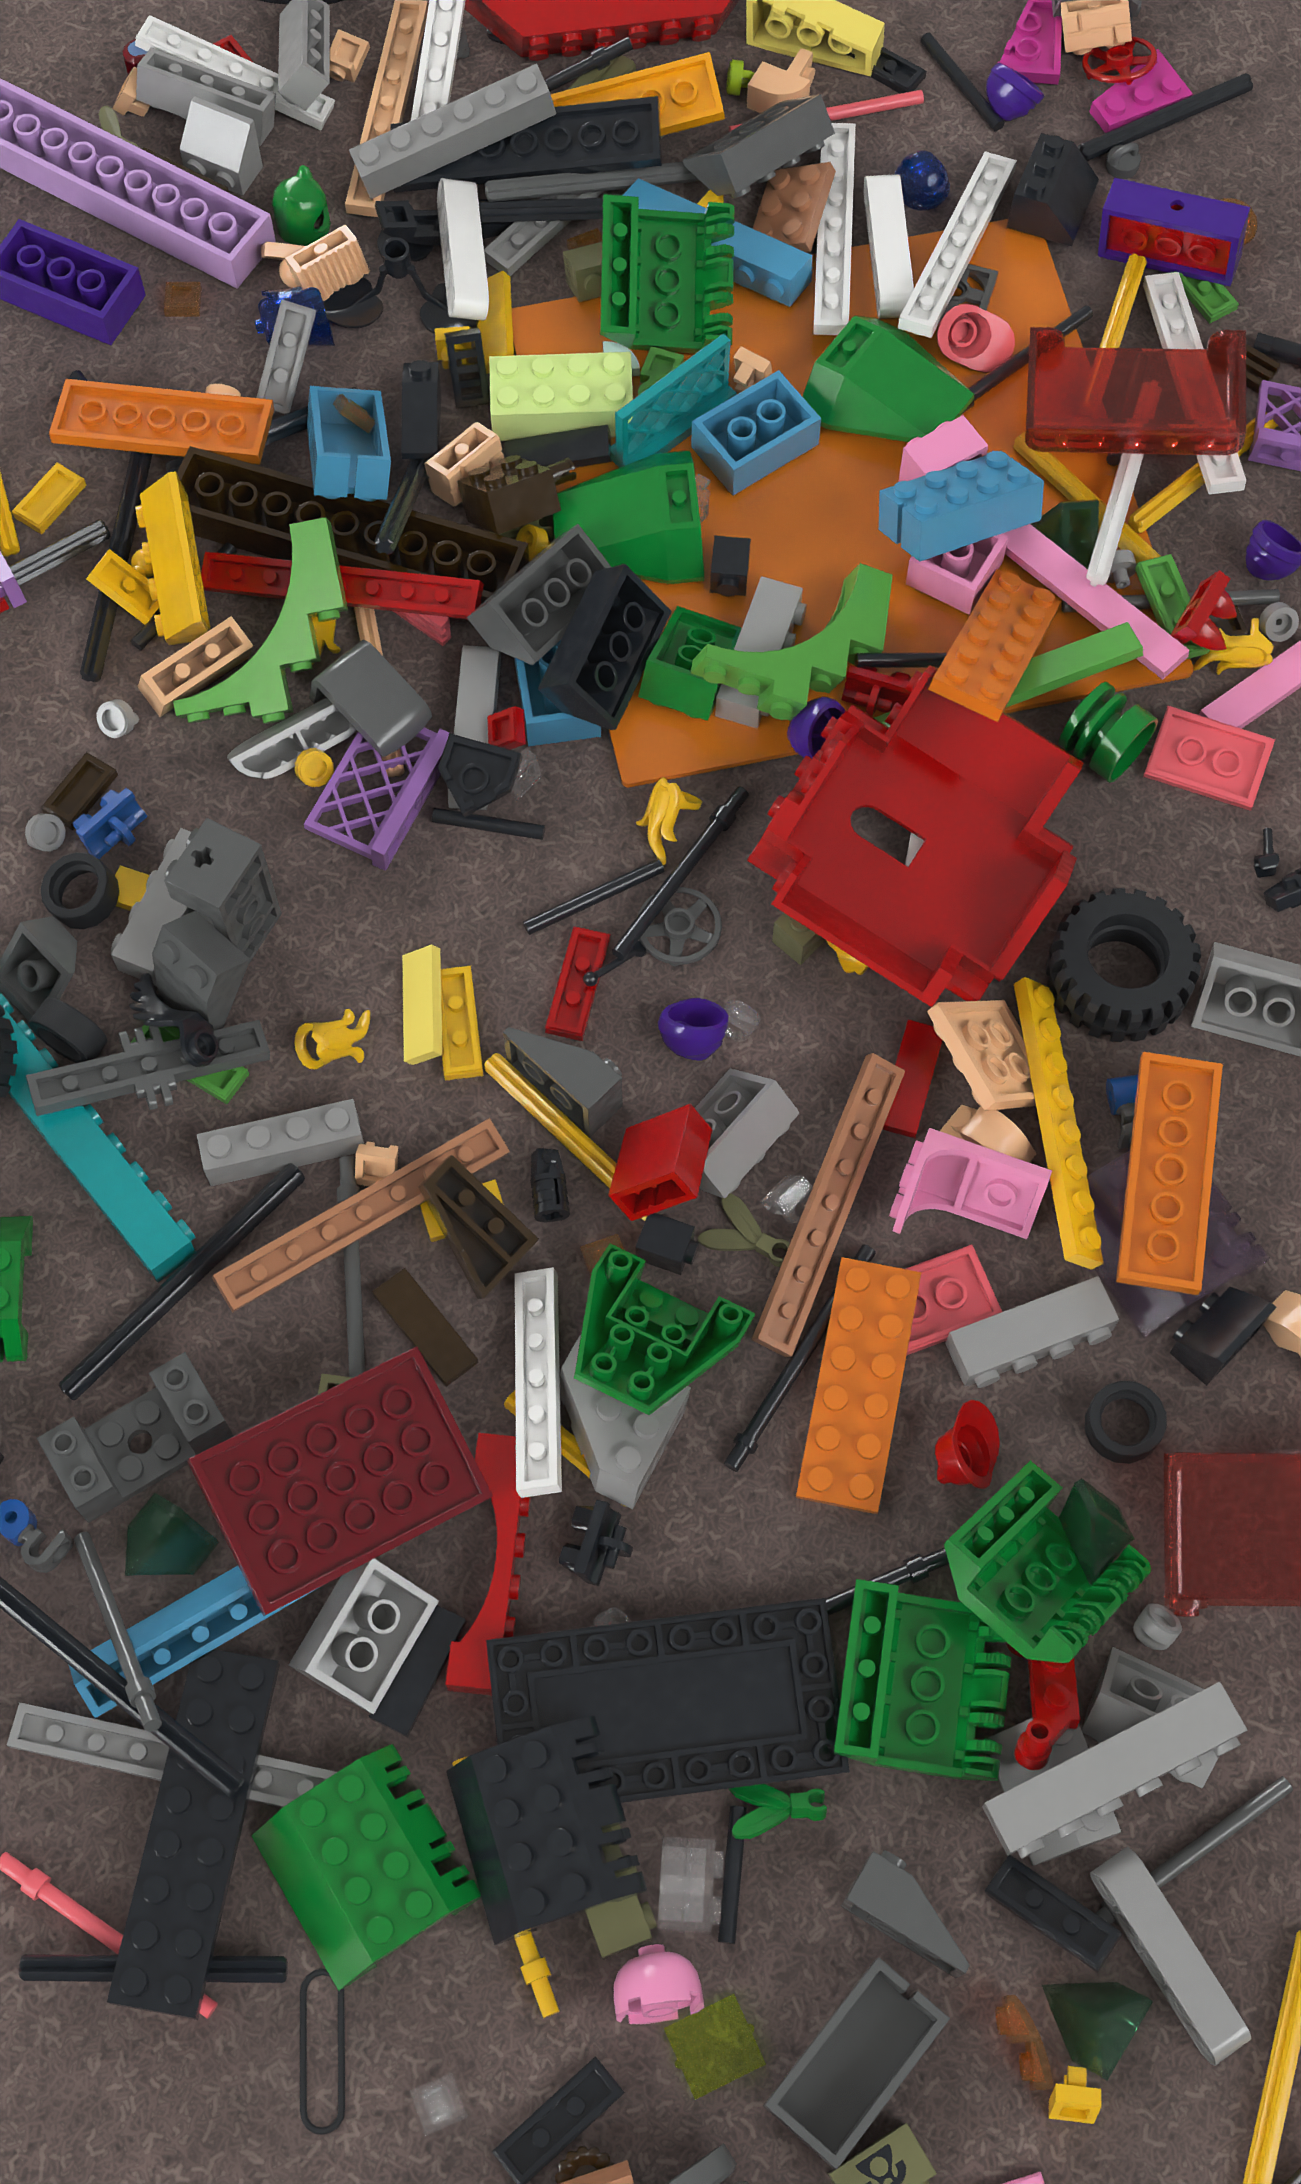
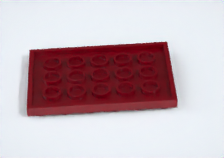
M417 1346L187 1460L263 1616L493 1497Z

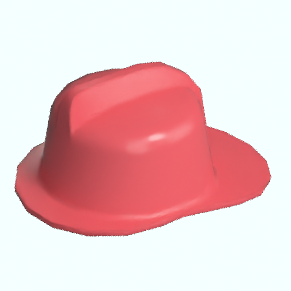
M961 304L954 306L946 312L938 324L937 341L942 353L951 360L973 370L985 373L991 372L1009 360L1013 354L1015 339L1010 325L999 316L975 305Z

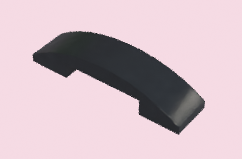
M478 199V202L488 201V200H487V199ZM409 200L375 202V209L383 233L391 237L402 238L409 243L441 246L438 210H411ZM481 222L483 239L499 236L513 222Z

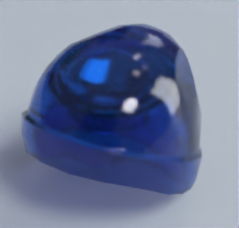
M921 150L910 153L902 160L894 175L899 174L901 178L904 205L911 209L929 211L937 208L945 201L950 192L949 176L945 166L929 151Z

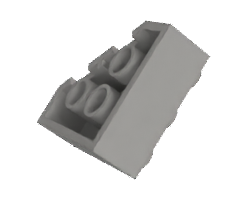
M580 1335L561 1368L560 1399L562 1404L566 1406L572 1422V1431L581 1455L584 1454L595 1492L633 1509L686 1410L691 1387L686 1386L652 1414L647 1415L574 1379Z

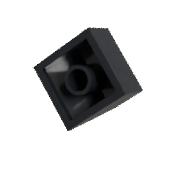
M1231 1286L1221 1296L1213 1292L1198 1309L1203 1315L1194 1324L1189 1319L1186 1320L1174 1333L1172 1338L1177 1342L1170 1351V1354L1207 1386L1261 1329L1277 1307L1270 1301Z

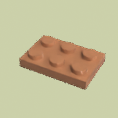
M831 162L774 170L776 175L767 182L752 229L806 253L811 252L836 172Z

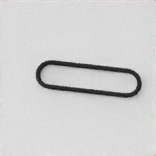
M321 1968L312 1971L305 1977L300 1990V2115L303 2124L308 2130L314 2134L324 2135L333 2132L339 2127L345 2113V2007L343 1988L338 1991V2115L331 2125L323 2128L316 2127L310 2122L307 2115V1988L311 1980L317 1976L324 1975L330 1977L327 1969Z

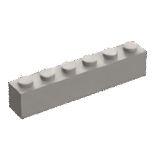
M536 63L351 148L349 151L369 197L373 199L556 115L550 91Z
M1218 1682L985 1802L982 1808L1007 1856L1018 1851L1022 1859L1045 1847L1042 1838L1057 1831L1060 1838H1063L1084 1827L1081 1820L1082 1817L1097 1811L1101 1818L1121 1808L1124 1805L1120 1798L1136 1790L1140 1798L1163 1786L1159 1777L1175 1770L1178 1777H1181L1202 1765L1198 1757L1212 1750L1219 1757L1241 1745L1237 1737L1245 1733L1247 1728L1221 1682Z

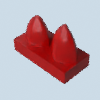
M1218 570L1202 581L1170 635L1183 645L1188 641H1192L1200 647L1210 650H1226L1227 647L1222 633L1209 616L1212 615L1221 619L1236 618L1237 613L1234 602L1225 590L1231 578Z

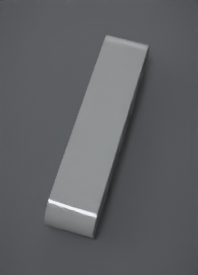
M463 645L454 735L488 744L487 716L497 711L501 668L500 651L488 646ZM448 789L449 808H459ZM488 805L479 810H487Z
M1126 1847L1090 1872L1097 1890L1205 2059L1210 2064L1216 2066L1250 2041L1251 2034L1245 2022L1137 1854L1129 1847Z

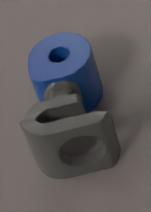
M1138 1074L1109 1078L1106 1081V1094L1111 1114L1121 1115L1122 1118L1120 1123L1121 1134L1117 1143L1119 1149L1131 1147Z
M17 1499L3 1501L0 1504V1533L12 1544L22 1546L21 1555L23 1560L34 1571L48 1573L54 1570L73 1547L71 1536L64 1529L60 1530L58 1535L40 1555L39 1547L47 1536L41 1530L36 1529L37 1519L35 1514L23 1502Z

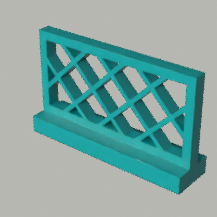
M725 334L720 335L615 412L616 443L611 446V458L619 468L653 454L669 452L692 435L693 420L737 395V392L728 385L731 340Z

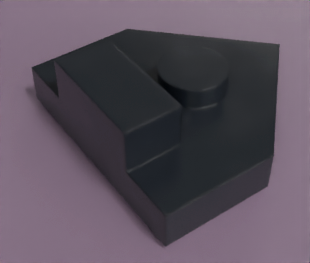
M449 733L438 769L463 816L466 817L512 792L523 756L519 752Z

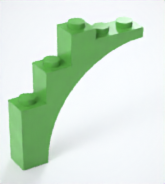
M326 517L289 524L292 540L290 584L279 618L266 641L242 668L223 682L194 696L173 701L176 716L187 718L188 723H196L209 720V713L223 711L224 716L246 713L245 706L250 705L252 717L262 718L263 724L284 721V714L294 712L285 668L290 667L291 673L303 672L313 669L312 663L321 661L312 617H318V622L339 619V612L348 611L332 526Z
M860 563L844 579L835 612L823 631L814 637L792 647L765 652H744L707 644L692 660L691 674L703 677L710 683H721L738 689L739 692L746 695L759 696L757 710L769 713L776 719L791 721L807 706L809 688L816 692L830 693L846 678L847 662L854 664L856 653H881L884 650L893 575Z

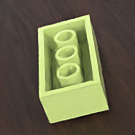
M631 352L489 356L492 431L500 437V441L608 425L611 437H616L615 412L633 400Z

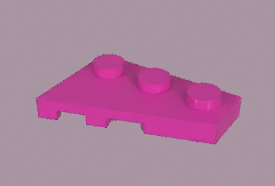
M1028 0L1016 24V29L1011 39L1007 42L1000 63L1024 75L1033 83L1058 85L1061 68L1062 16L1053 17L1052 0Z
M1159 49L1156 50L1157 63L1150 72L1133 80L1131 85H1127L1125 82L1115 83L1092 102L1089 112L1105 133L1193 96V93ZM1137 65L1131 70V73L1142 69L1146 65Z

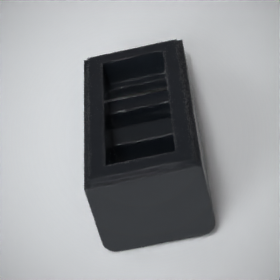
M479 328L444 333L456 409L490 404ZM474 342V348L455 350L454 344ZM476 357L477 362L457 365L456 359ZM479 373V377L459 380L458 374ZM481 386V392L461 395V388Z

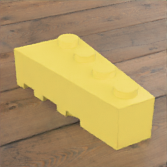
M746 0V44L795 57L800 48L813 52L812 62L871 77L873 66H876L881 48L883 47L884 22L836 0ZM850 52L855 54V59L846 54Z

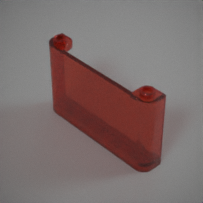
M1030 327L1025 443L1030 449L1038 452L1231 455L1243 448L1246 436V330L1226 329L1216 332L1209 338L1207 349L1065 347V337L1061 331L1051 327Z
M1164 1452L1165 1607L1173 1609L1175 1616L1196 1617L1199 1616V1609H1205L1208 1606L1301 1607V1453Z

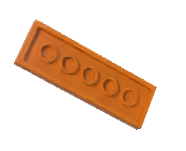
M65 379L49 436L51 442L56 444L185 457L191 446L250 464L260 465L275 409L273 400Z
M996 569L934 675L928 690L998 722L1055 617L1062 599L1045 588H1037L1022 581L1013 573Z
M1142 1052L1139 1064L1116 1282L1193 1295H1199L1202 1290L1223 1068L1221 1063Z
M841 1257L796 1498L878 1514L922 1272Z

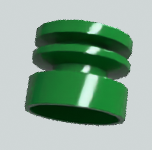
M1104 682L1084 698L1073 711L1060 735L1058 744L1066 751L1074 749L1073 755L1078 760L1084 759L1092 751H1095L1089 767L1107 782L1111 783L1117 780L1143 751L1156 730L1158 719L1139 705L1132 706L1122 714L1127 701L1126 695L1121 692L1114 696V686Z

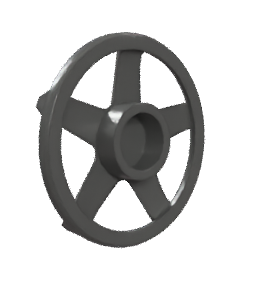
M679 887L675 893H686L699 899L687 910L675 908L669 900L661 910L665 917L664 922L650 925L639 939L650 955L674 967L694 963L706 957L718 945L722 931L721 916L712 900L703 893L686 887ZM654 894L645 901L638 915L641 913V911L644 909L647 903L651 900ZM707 906L714 915V934L695 925V920ZM668 936L670 939L669 955L655 949L646 937ZM691 938L707 943V946L699 952L681 957L686 939Z

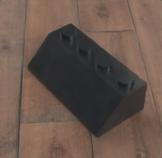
M626 564L595 571L538 690L561 712L609 730H616L642 676L647 659L655 647L672 611Z

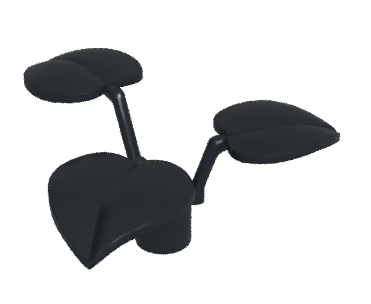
M382 230L378 236L377 246L384 264L379 267L380 274L375 288L372 289L369 280L362 277L357 283L346 285L345 288L334 291L333 295L325 300L319 309L320 314L326 320L344 328H363L369 326L383 312V303L376 295L382 291L386 275L401 279L409 274L422 297L427 300L420 309L421 321L427 330L435 334L436 328L463 326L472 328L479 322V320L449 317L445 283L438 284L433 290L432 295L426 291L412 262L426 258L434 246L409 243L402 238L391 237L383 233Z

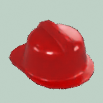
M969 1400L963 1403L958 1412L954 1427L939 1437L936 1442L937 1480L942 1484L952 1483L958 1486L972 1484L979 1489H985L990 1486L992 1472L999 1453V1431L994 1416L988 1407L980 1401Z

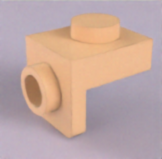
M338 29L330 47V77L337 81H344L345 79L355 82L370 49L369 42Z

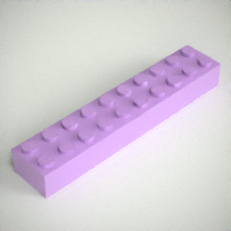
M0 78L1 169L236 289L239 288L261 261V245L265 242H276L270 213Z

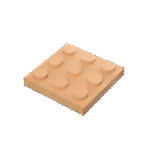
M1005 1000L937 1002L927 1011L934 1023L933 1027L936 1034L944 1040L953 1056L954 1065L965 1076L972 1089L975 1101L983 1107L984 1111L1036 1106L1022 1029Z

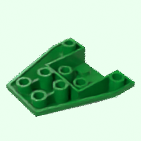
M854 315L815 361L802 397L821 417V427L909 442L916 437L922 438L935 431L945 421L951 422L960 417L974 400V393L904 330L874 317Z
M690 451L653 454L557 493L561 511L553 514L555 539L576 524H579L611 567L626 564L640 579L665 584L705 581L694 462Z
M610 1243L591 1273L574 1379L650 1415L737 1348L752 1323L755 1313L718 1296L709 1313L698 1309L641 1281L646 1260Z

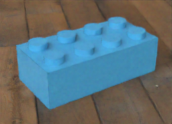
M310 386L307 430L314 495H320L327 499H338L340 497H347V494H354V498H359L363 501L387 500L391 457L381 391Z
M992 451L987 453L986 456L971 461H961L955 466L940 471H931L925 476L910 481H901L892 487L880 490L878 530L896 544L901 543V548L920 562L1040 521L1042 517L1044 480L1005 452Z

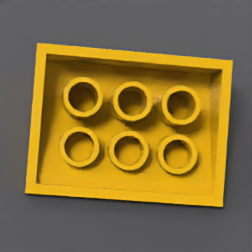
M175 471L167 473L140 493L141 505L135 506L139 528L145 527L148 542H142L144 560L146 564H152L154 578L148 579L152 601L158 600L160 614L154 615L158 637L164 636L168 645L192 642L211 630L188 495Z

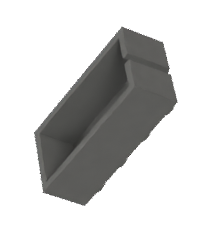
M879 1957L869 1966L763 2105L765 2109L833 2169H838L950 2020L945 2013L919 1991L914 1992L907 2000L902 1993L911 1984Z

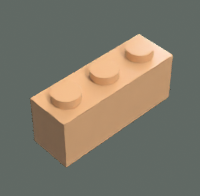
M230 616L142 674L138 689L158 716L161 717L174 708L173 701L193 696L248 659L253 649V644L233 617Z

